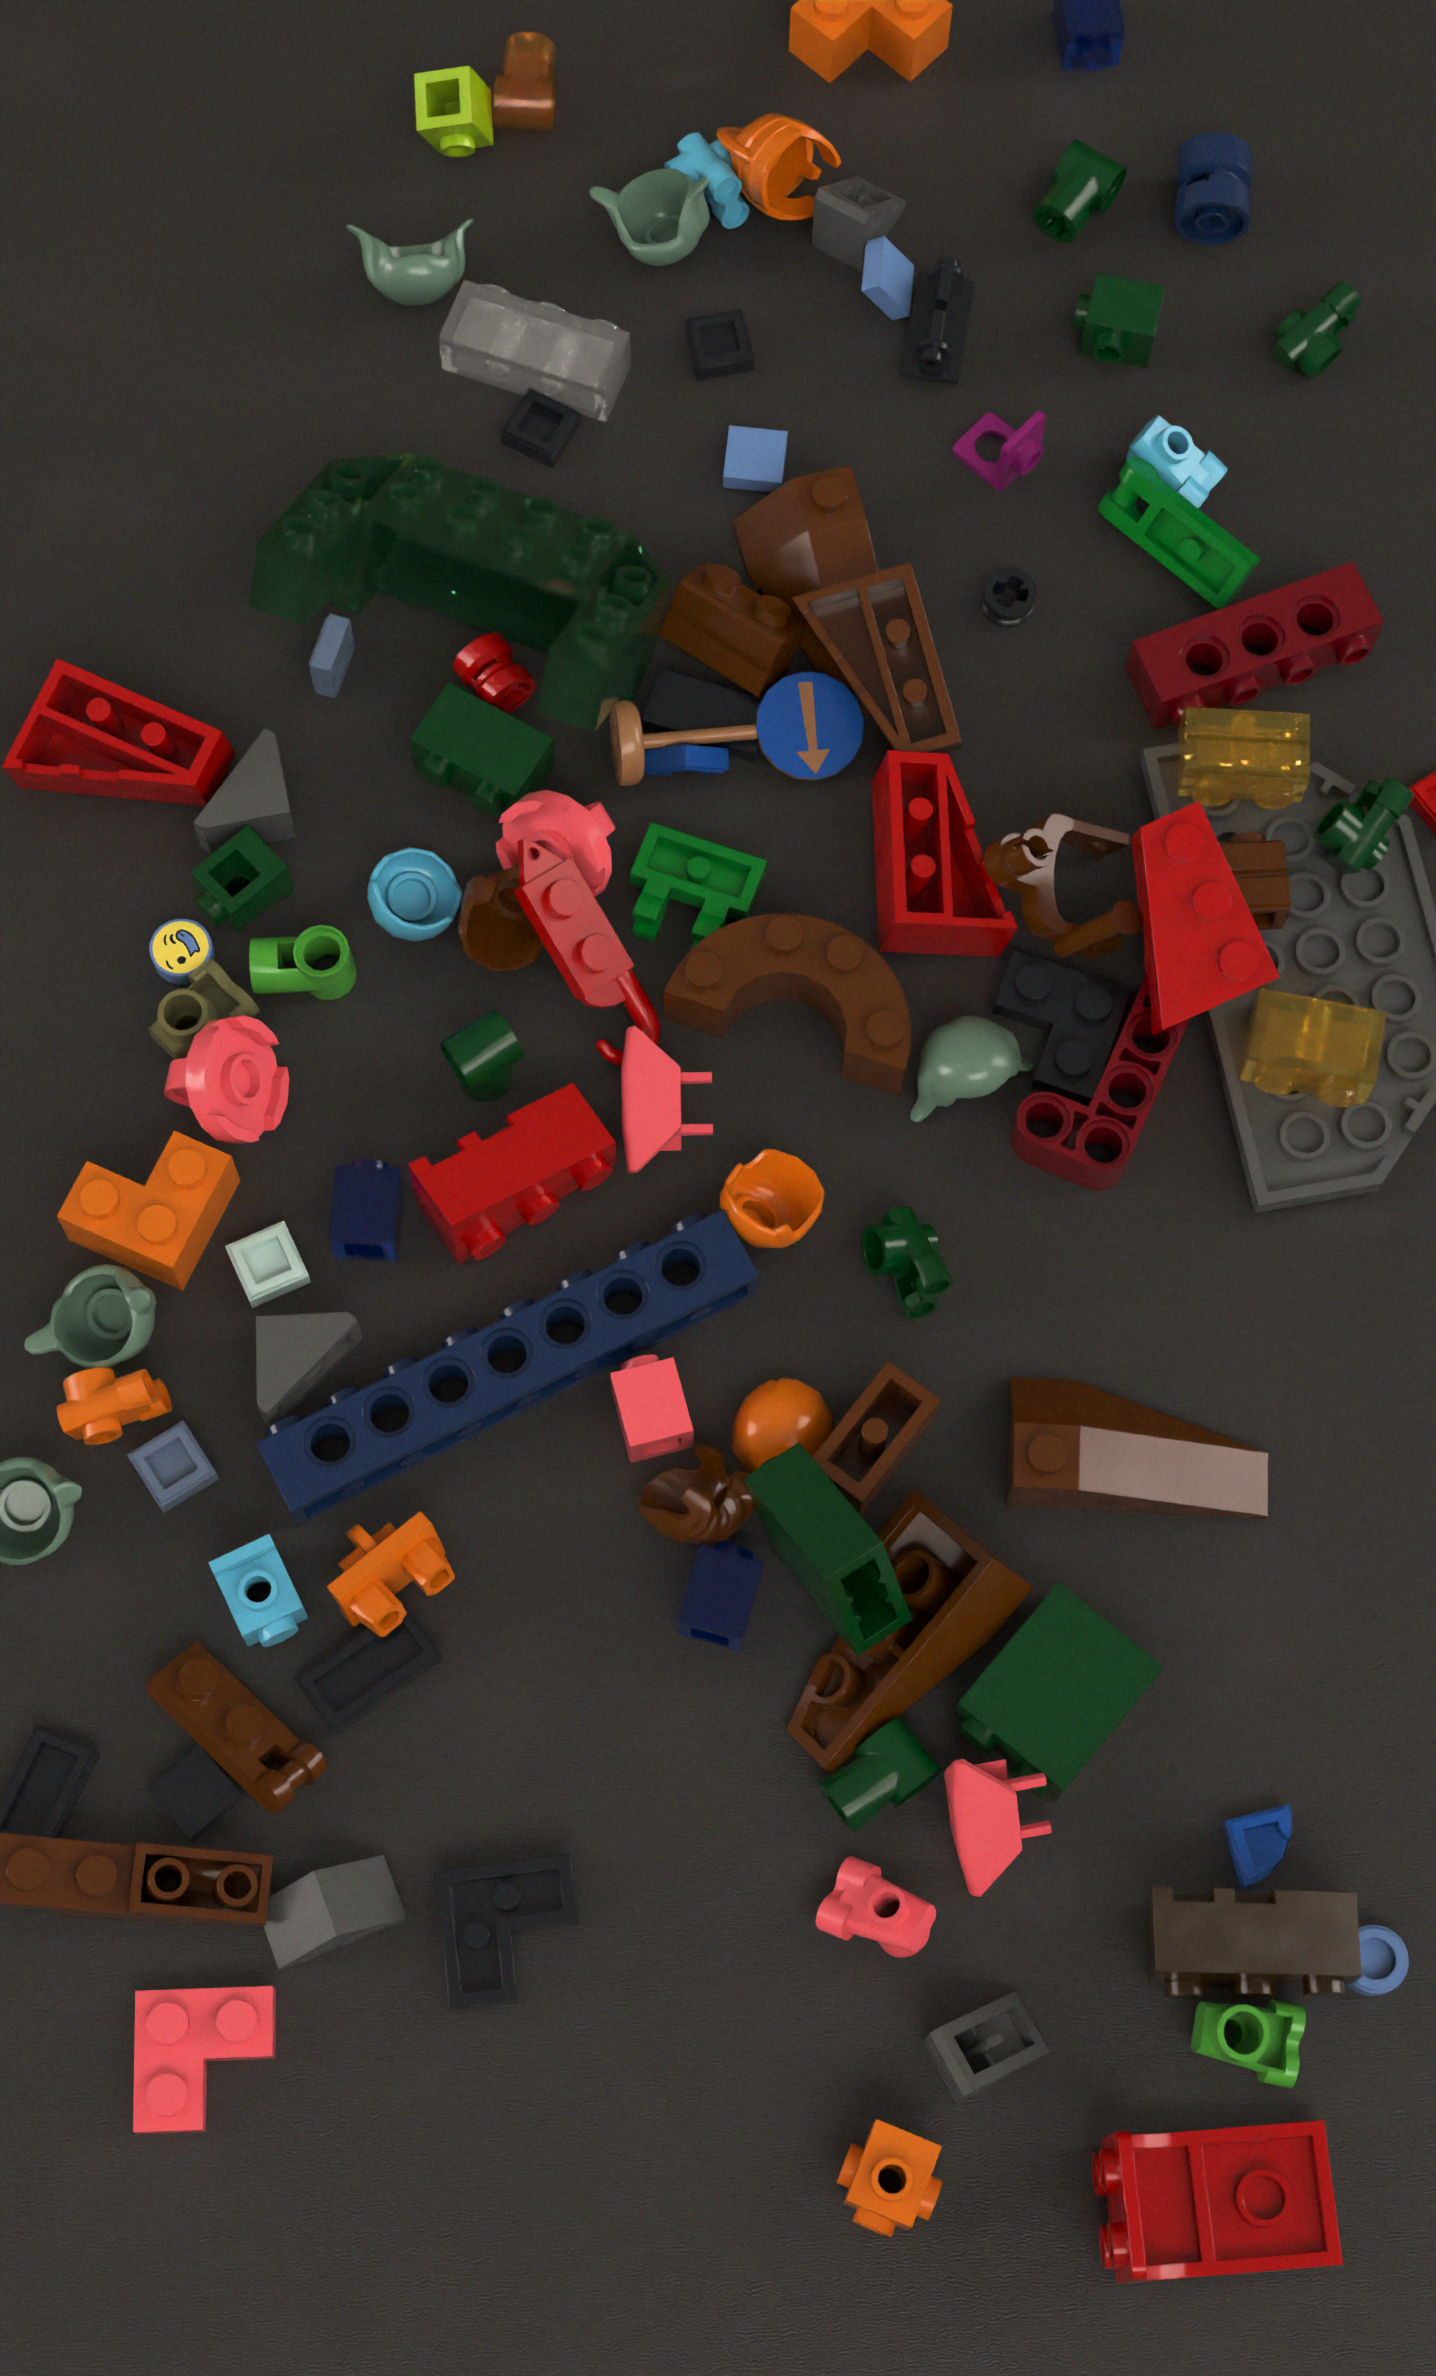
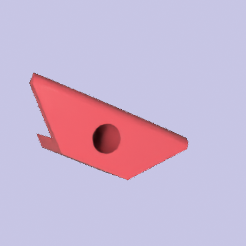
M636 1026L626 1029L621 1068L622 1137L628 1173L639 1172L659 1151L681 1150V1136L713 1135V1124H681V1084L712 1083V1072H681L680 1066Z
M964 1759L954 1760L944 1772L950 1829L968 1892L977 1897H981L1023 1850L1022 1839L1052 1833L1049 1820L1020 1826L1017 1794L1015 1792L1046 1786L1044 1772L1008 1779L1006 1759L976 1765Z

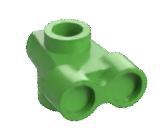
M1274 1999L1268 2002L1266 2008L1245 2004L1235 2005L1201 2001L1196 2007L1191 2049L1195 2053L1256 2071L1258 2081L1261 2083L1292 2088L1299 2073L1300 2058L1298 2049L1305 2029V2008L1303 2005ZM1226 2022H1229L1234 2029V2039L1229 2046L1224 2037Z

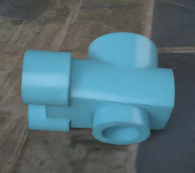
M691 133L685 136L677 144L680 155L667 161L664 164L665 169H677L689 175L696 182L707 176L709 182L703 193L713 208L712 212L723 227L733 229L740 226L749 215V206L739 194L742 189V182L733 170L732 161L727 150L721 145L719 140L708 144L700 133Z
M1159 415L1152 418L1129 445L1130 449L1127 454V460L1129 457L1135 456L1149 462L1157 470L1159 478L1197 508L1204 503L1210 490L1222 479L1228 470L1210 450H1206L1203 453L1193 444L1190 434L1184 428L1171 426Z

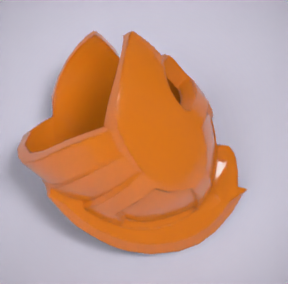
M767 113L743 129L721 127L716 132L721 145L730 152L733 170L742 182L741 192L757 209L775 219L793 221L813 216L814 197L810 195L800 198L787 197L799 186L805 177L810 180H818L822 170L812 163L813 143L827 164L835 169L841 164L838 152L819 131L800 120L781 114Z

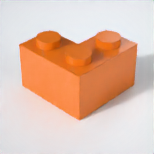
M799 0L790 10L789 51L828 83H831L869 49L892 69L911 82L948 48L953 5L947 0Z
M173 1131L145 1186L86 1161L57 1218L69 1241L183 1291L236 1191L240 1178L231 1155Z

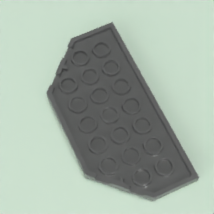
M1263 729L1142 749L1140 763L1155 820L1200 801L1219 843L1228 842L1232 836L1246 832L1260 833L1265 836V840H1283L1285 843L1291 909L1283 929L1259 930L1280 977L1204 1012L1254 1213L1378 1191L1436 1102V909L1411 819L1407 815L1402 814L1398 821H1394L1384 835L1390 841V846L1384 857L1372 869L1365 870L1361 868L1358 873L1349 874L1339 872L1324 860L1323 857L1328 849L1314 839L1313 835L1321 818L1337 801L1345 798L1352 804L1359 796V793L1355 791L1357 786L1315 760L1310 765L1281 747L1283 741Z

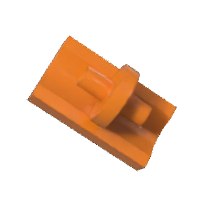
M419 1511L397 1530L390 1522L372 1536L359 1524L348 1530L346 1534L356 1549L338 1563L344 1573L326 1587L340 1606L341 1614L353 1628L362 1623L378 1636L385 1637L402 1623L403 1618L407 1614L402 1603L394 1596L411 1581H414L427 1596L436 1595L454 1580L455 1574L445 1557L446 1551L433 1524Z

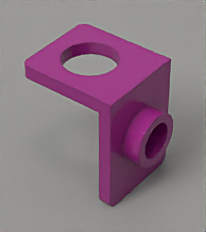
M1038 410L1023 426L1015 431L996 414L987 412L953 445V455L1001 493L1019 475L1025 476L1041 459L1044 453L1042 439L1047 415ZM993 435L1005 441L1000 449L997 462L985 461L977 455L975 444L980 438Z

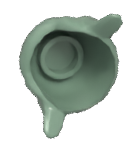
M658 169L646 172L633 179L619 192H613L598 186L591 188L589 191L591 198L603 205L618 231L620 240L628 249L629 254L639 262L650 266H666L684 259L697 246L702 233L706 230L710 221L709 208L703 193L709 182L707 176L696 182L689 175L677 169Z
M472 218L466 220L454 232L449 233L441 240L414 246H387L379 238L372 237L355 225H348L346 228L360 242L363 266L366 276L372 285L389 300L404 306H420L440 300L461 279L465 269L464 234L474 220Z
M968 1015L942 1024L925 1038L919 1053V1069L917 1074L918 1099L910 1112V1119L913 1122H920L937 1106L949 1107L957 1098L972 1099L988 1095L1005 1084L1009 1077L1016 1076L1018 1071L1033 1070L1034 1063L1027 1058L1021 1057L1020 1046L1012 1032L989 1019Z
M104 1264L88 1268L70 1280L64 1289L63 1295L53 1305L50 1322L44 1328L26 1338L24 1343L25 1350L33 1355L44 1354L50 1351H61L71 1362L86 1369L113 1367L139 1354L149 1343L155 1326L156 1296L151 1289L145 1287L135 1275L122 1266Z
M19 1456L0 1462V1562L10 1566L28 1565L56 1551L69 1536L74 1521V1503L81 1498V1486L61 1476L53 1467L34 1457Z

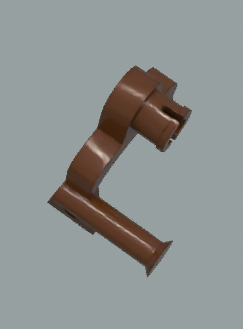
M1054 813L1037 821L1031 829L1023 832V834L1011 833L992 842L986 848L984 864L989 877L999 886L1022 894V911L1028 930L1036 936L1052 941L1054 950L1060 958L1064 959L1077 954L1089 961L1095 960L1122 948V936H1119L1120 934L1133 936L1141 928L1142 920L1138 908L1134 903L1125 899L1117 901L1112 911L1081 925L1065 922L1059 915L1054 893V867L1061 840L1099 860L1128 846L1130 834Z

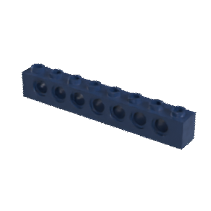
M723 1209L706 1217L705 1213L700 1212L683 1219L672 1228V1235L652 1245H649L648 1241H641L625 1248L616 1255L614 1264L594 1274L589 1269L572 1274L557 1286L558 1292L536 1303L533 1298L514 1303L499 1315L500 1321L480 1331H477L475 1327H469L454 1333L441 1344L442 1350L420 1361L417 1356H412L396 1362L384 1371V1379L362 1390L359 1386L355 1385L336 1392L325 1401L324 1405L326 1408L304 1419L300 1415H293L273 1424L265 1432L267 1437L256 1442V1445L296 1526L757 1295L759 1273ZM683 1264L693 1268L698 1276L688 1285L677 1286L668 1282L663 1274L671 1266ZM618 1293L632 1294L641 1302L637 1310L626 1315L612 1312L608 1309L606 1303L612 1296ZM570 1321L578 1324L583 1329V1334L575 1342L561 1344L549 1337V1331L560 1322ZM505 1350L517 1351L526 1358L523 1366L512 1373L498 1372L490 1364L498 1353ZM457 1379L466 1384L468 1388L464 1396L459 1400L445 1403L433 1397L432 1394L435 1387L444 1380ZM389 1408L401 1409L409 1415L406 1424L395 1432H383L374 1426L377 1416ZM339 1437L350 1443L348 1452L338 1461L324 1462L315 1456L318 1446L328 1438Z

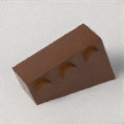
M911 562L792 597L796 609L893 750L946 753L962 748V740Z

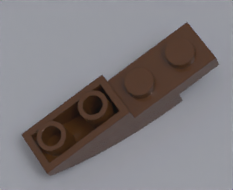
M0 1832V1906L54 1911V1914L107 1919L265 1926L267 1922L273 1855L137 1842L134 1846Z

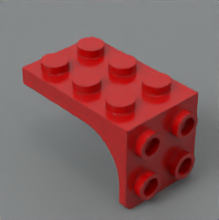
M1324 2120L1154 2134H1131L1130 2130L1115 2131L1101 2139L1099 2153H1092L1091 2155L1096 2197L1107 2196L1109 2213L1108 2224L1099 2227L1101 2259L1105 2270L1115 2269L1116 2284L1343 2265Z

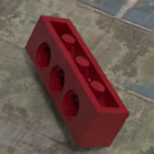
M1352 561L1133 640L1125 670L1154 730L1174 723L1175 726H1185L1200 719L1209 709L1229 703L1231 706H1240L1255 699L1264 689L1284 683L1286 686L1298 685L1314 676L1319 669L1338 662L1341 666H1349L1363 660L1372 652L1384 620ZM1300 627H1314L1318 629L1322 633V635L1315 636L1307 634ZM1245 646H1258L1264 649L1268 655H1254L1247 651ZM1194 665L1204 666L1213 674L1209 676L1198 675L1189 667Z

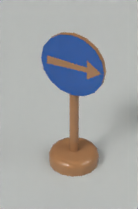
M803 671L783 677L767 690L757 709L756 724L643 734L639 711L633 702L626 700L613 701L610 705L611 748L618 786L635 785L642 780L645 766L644 749L757 739L761 752L775 769L794 779L817 781L836 775L851 763L863 742L864 718L858 700L845 684L824 673Z

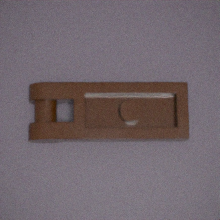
M195 1641L149 1679L145 1692L267 1811L273 1814L280 1813L295 1799L294 1791L300 1785H312L327 1771L328 1766L322 1753L311 1743L300 1741L198 1641ZM271 1755L282 1765L277 1771L267 1769L262 1764Z

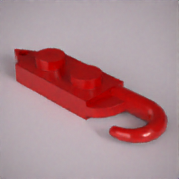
M526 837L517 842L519 888L514 890L513 893L575 999H579L585 1006L595 1009L612 1007L622 1002L636 1027L658 1045L661 1025L657 1012L632 970V967H634L632 960L572 857L562 860ZM528 850L533 853V860L529 858ZM598 1039L595 1046L603 1058L616 1066H622L624 1050L615 1049L606 1040Z

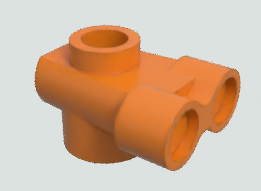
M97 1367L74 1373L62 1383L67 1402L57 1405L58 1420L63 1432L76 1440L83 1439L86 1445H101L112 1442L122 1436V1425L138 1420L144 1422L172 1411L170 1395L164 1382L160 1378L152 1380L146 1369H141L119 1378H115L114 1370L111 1368Z

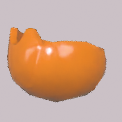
M764 1149L752 1161L744 1165L738 1163L723 1183L719 1205L736 1234L756 1248L780 1249L799 1241L812 1227L822 1211L825 1191L816 1172L797 1156L776 1149Z
M785 1377L778 1380L771 1379L754 1389L744 1399L736 1413L732 1425L733 1452L744 1469L750 1474L760 1468L770 1458L782 1454L797 1443H800L809 1455L813 1457L833 1431V1413L820 1392L799 1379Z

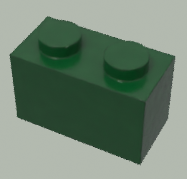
M449 682L409 739L413 765L423 779L439 788H446L449 785L468 795L469 800L479 810L495 817L503 814L528 793L539 791L556 765L554 738Z

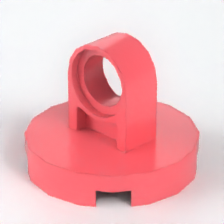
M543 790L528 793L501 815L499 824L503 823V837L496 842V853L503 870L518 864L517 842L526 837L562 860L572 857L594 897L605 890L612 873L611 849L606 837L616 827L601 801H596L583 807L568 795ZM528 850V856L533 860L534 855Z
M245 1015L223 1017L207 1022L194 1036L187 1058L176 1059L170 1063L164 1095L177 1104L191 1107L200 1126L215 1140L229 1144L252 1143L260 1140L259 1136L264 1131L275 1130L281 1123L288 1104L289 1073L287 1066L277 1067L276 1057L271 1046L279 1045L275 1034L264 1023Z

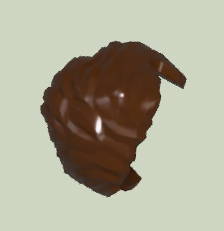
M518 864L501 872L480 874L473 877L467 883L462 899L458 934L461 938L464 953L468 955L469 960L476 961L481 967H485L489 971L503 972L506 969L514 971L525 967L537 959L544 947L543 942L513 893L514 890L519 888Z
M700 1442L693 1451L701 1461L700 1466L696 1469L676 1466L671 1470H662L654 1479L650 1480L648 1485L644 1486L638 1499L637 1507L641 1515L650 1524L654 1525L659 1533L666 1537H671L677 1543L712 1546L727 1540L751 1517L756 1507L743 1479L749 1473L735 1470L734 1474L729 1476L722 1452Z

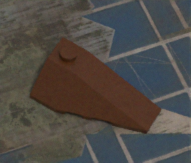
M851 465L794 477L733 520V528L744 568L751 584L758 593L762 592L764 595H772L785 601L792 610L791 614L803 622L805 620L796 609L792 597L878 572L865 511ZM807 625L799 645L810 659L812 670L815 673L827 674L845 684L858 700L863 718H871Z

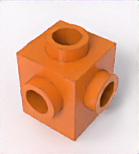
M876 2119L872 2124L864 2148L851 2143L836 2182L848 2188L843 2204L856 2209L852 2221L888 2237H892L896 2226L907 2231L910 2230L916 2216L928 2221L943 2180L931 2176L942 2146ZM889 2170L899 2177L901 2187L898 2193L890 2194L880 2187L878 2176L881 2171Z

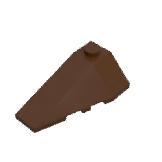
M1010 1377L1006 1506L1266 1519L1268 1517L1267 1452L1076 1380Z
M916 1489L910 1493L877 1534L884 1544L912 1620L858 1656L855 1655L843 1638L838 1635L831 1652L819 1657L786 1729L829 1772L834 1771L855 1753L854 1751L871 1735L900 1716L991 1640L1033 1588L1030 1583L997 1554Z

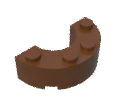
M793 913L765 914L736 921L713 932L691 949L678 964L665 987V1020L720 1038L725 1036L737 1017L754 1005L775 1000L803 1003L823 1014L837 1031L844 1053L842 1078L901 1096L911 1045V1021L904 992L893 971L880 954L856 934L824 919Z

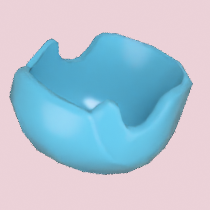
M412 847L384 856L372 872L367 889V900L375 922L392 937L411 942L428 940L445 931L454 921L463 896V891L457 883L452 868L432 851Z

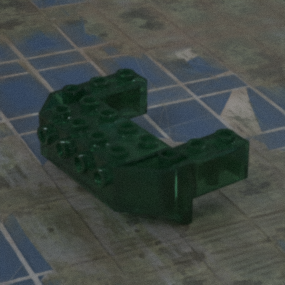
M403 453L331 459L257 541L248 606L306 626L326 602L359 614L378 591L490 633H501L506 639L548 654L537 712L595 733L617 701L626 700L634 702L655 652L670 581L634 533L617 528L604 518L586 517L561 508L548 498L540 496L531 497L503 487L493 478L473 476L446 466L441 460L431 456Z

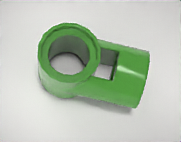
M313 926L302 932L299 936L252 938L250 940L249 967L252 989L255 995L309 992L318 999L330 1001L341 998L350 992L356 982L357 970L348 941L341 931L332 926ZM332 955L339 958L336 965L330 969L320 971L311 968L313 963L322 956ZM285 961H295L297 968H285Z

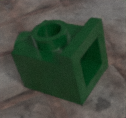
M248 825L190 871L198 893L193 898L195 906L214 927L217 928L225 921L236 933L241 931L279 898L287 899L294 893L288 866ZM245 887L233 898L230 896L235 888Z

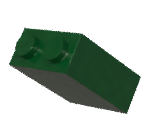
M800 1443L795 1444L782 1454L770 1458L760 1468L743 1478L776 1556L856 1656L912 1620L883 1542Z
M1058 1582L961 1698L953 1715L962 1722L957 1729L969 1743L985 1754H989L994 1749L1014 1765L1010 1770L1013 1778L1044 1772L1047 1785L1026 1790L1039 1798L1046 1792L1057 1801L1154 1683L1164 1667L1063 1584Z

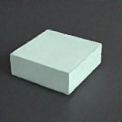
M284 1221L225 1246L252 1308L311 1283L309 1274Z

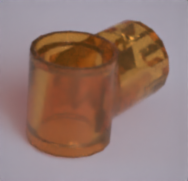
M529 31L513 34L507 39L503 61L505 73L504 75L497 74L495 81L494 127L539 131L553 130L556 83L552 76L555 66L556 47L548 37Z

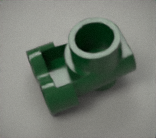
M1339 281L1319 300L1320 303L1308 314L1301 308H1298L1276 329L1275 334L1280 340L1275 343L1272 354L1287 371L1291 372L1298 366L1312 380L1325 371L1344 350L1345 345L1336 335L1357 318L1355 310L1361 306V300L1357 293L1344 281Z
M1385 778L1382 784L1369 780L1353 804L1345 798L1337 801L1321 818L1313 835L1314 839L1328 849L1323 857L1324 860L1343 874L1358 873L1361 868L1370 870L1376 866L1390 846V841L1384 835L1394 821L1400 819L1414 798L1413 792L1399 781Z
M901 1206L887 1211L880 1224L868 1225L863 1230L861 1236L863 1262L867 1270L874 1276L892 1274L897 1287L895 1295L906 1319L917 1320L934 1312L938 1307L937 1296L947 1291L953 1285V1279L942 1255L938 1254L939 1242L936 1231L928 1223L920 1224L912 1207Z

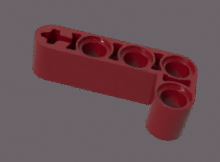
M1148 976L1144 979L1089 1107L1047 1091L1033 1093L1022 1101L1018 1107L1011 1134L1012 1148L1021 1160L1084 1188L1096 1191L1109 1189L1122 1178L1191 1020L1190 1018L1152 1036L1150 1018L1152 1011ZM1139 1037L1152 1038L1159 1043L1162 1051L1153 1054L1145 1053L1136 1047L1133 1040ZM1118 1090L1128 1091L1137 1098L1139 1105L1132 1108L1120 1107L1113 1102L1109 1094ZM1034 1120H1044L1054 1126L1057 1134L1050 1138L1037 1137L1029 1131L1026 1124ZM1094 1144L1105 1145L1112 1150L1116 1159L1108 1163L1096 1162L1089 1157L1085 1148Z

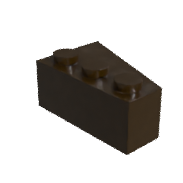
M1151 1887L1145 1904L1149 1987L1165 1986L1166 1998L1190 1999L1206 1997V1986H1234L1235 1997H1271L1276 1995L1275 1985H1303L1304 1996L1345 1995V1984L1356 1983L1362 1977L1356 1892L1273 1890L1271 1894H1235L1234 1888L1210 1889V1895H1173V1887Z

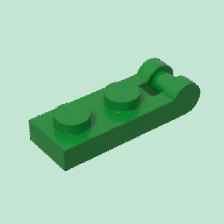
M1129 457L1119 472V478L1121 479L1116 489H1109L1098 504V510L1101 515L1218 610L1230 605L1261 559L1159 478L1157 470L1149 462L1139 457ZM1139 496L1149 504L1144 514L1137 510L1135 503Z

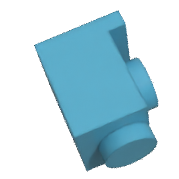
M270 1534L208 1562L248 1647L259 1641L262 1647H269L283 1642L298 1632L297 1623L308 1619ZM264 1582L271 1586V1593L266 1600L253 1602L248 1599L249 1589Z

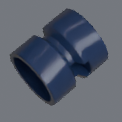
M1210 132L1189 138L1179 147L1176 173L1178 189L1175 198L1174 226L1178 234L1186 240L1202 245L1227 244L1241 238L1248 231L1251 215V193L1249 189L1252 181L1253 152L1250 145L1242 138L1229 133Z

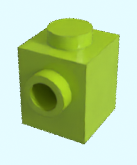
M470 66L414 74L416 129L439 153L448 157H466L472 155L475 152V148L494 146L491 89Z

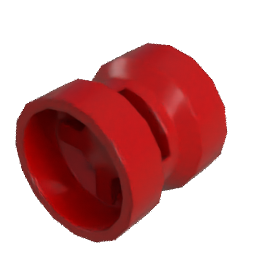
M493 632L473 640L460 651L453 662L452 669L465 686L474 688L477 698L507 714L523 705L531 697L536 687V682L523 665H516L512 660L513 650L501 633Z

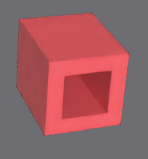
M657 1355L638 1356L622 1363L620 1371L610 1373L611 1391L630 1463L693 1447L694 1430L674 1357L659 1361Z

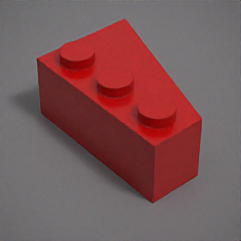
M57 658L2 768L18 787L23 789L205 807L221 785L236 752L221 730Z
M888 750L872 780L879 952L1000 957L1018 930L1012 912H1006L996 884L986 871L984 854L973 829L976 821L949 754Z
M1200 801L1140 827L1131 836L1138 907L1142 918L1145 946L1144 962L1149 983L1152 1011L1150 1018L1153 1036L1279 978L1280 975Z
M574 1083L508 1114L506 1121L509 1125L483 1141L475 1131L458 1139L456 1145L461 1152L433 1166L425 1156L408 1164L416 1205L458 1265L471 1257L478 1261L492 1255L506 1242L507 1237L505 1235L525 1222L529 1226L543 1222L559 1208V1200L578 1188L582 1192L589 1191L600 1185L612 1174V1166L617 1164L616 1142Z

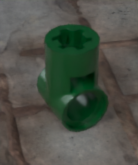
M1077 139L1074 140L1067 147L1055 168L1051 187L1048 188L1032 211L1036 225L1053 240L1060 243L1073 242L1085 227L1094 211L1103 214L1111 206L1124 183L1127 167Z
M495 1009L440 1041L441 1050L456 1075L461 1090L469 1098L478 1102H491L505 1095L513 1082V1065L524 1058L522 1048L516 1036L502 1015Z
M899 1716L880 1728L854 1751L857 1759L846 1767L841 1766L820 1782L818 1786L822 1795L849 1830L856 1833L877 1817L879 1810L891 1802L894 1807L901 1805L935 1779L942 1769Z

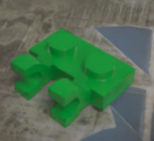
M651 822L630 871L629 885L643 889L632 912V918L636 919L632 928V935L655 943L663 924L668 902L670 899L701 909L691 932V938L694 941L690 950L693 949L704 938L726 926L728 918L739 921L749 917L766 874L767 860Z

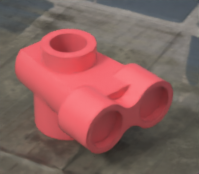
M854 1856L847 1857L838 1871L833 1891L824 1898L816 1916L817 1929L845 1941L849 1940L853 1934L875 1940L887 1954L898 1958H905L918 1953L929 1939L930 1928L936 1919L935 1906L881 1878L882 1872L879 1866Z

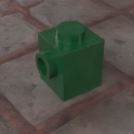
M1097 272L1092 295L1080 293L1073 322V329L1083 331L1079 354L1094 357L1106 364L1124 363L1147 368L1166 287Z

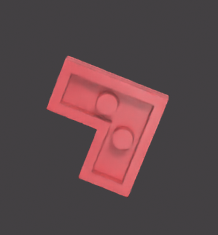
M274 1986L135 1991L133 2133L206 2132L207 2061L276 2058V1989Z

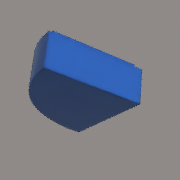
M685 744L644 750V772H647L648 775L671 776V773L684 771L700 772V775L722 774L724 771L729 770V749Z
M1290 1804L1225 1820L1222 1823L1241 1890L1263 1880L1276 1868L1283 1858L1292 1833Z

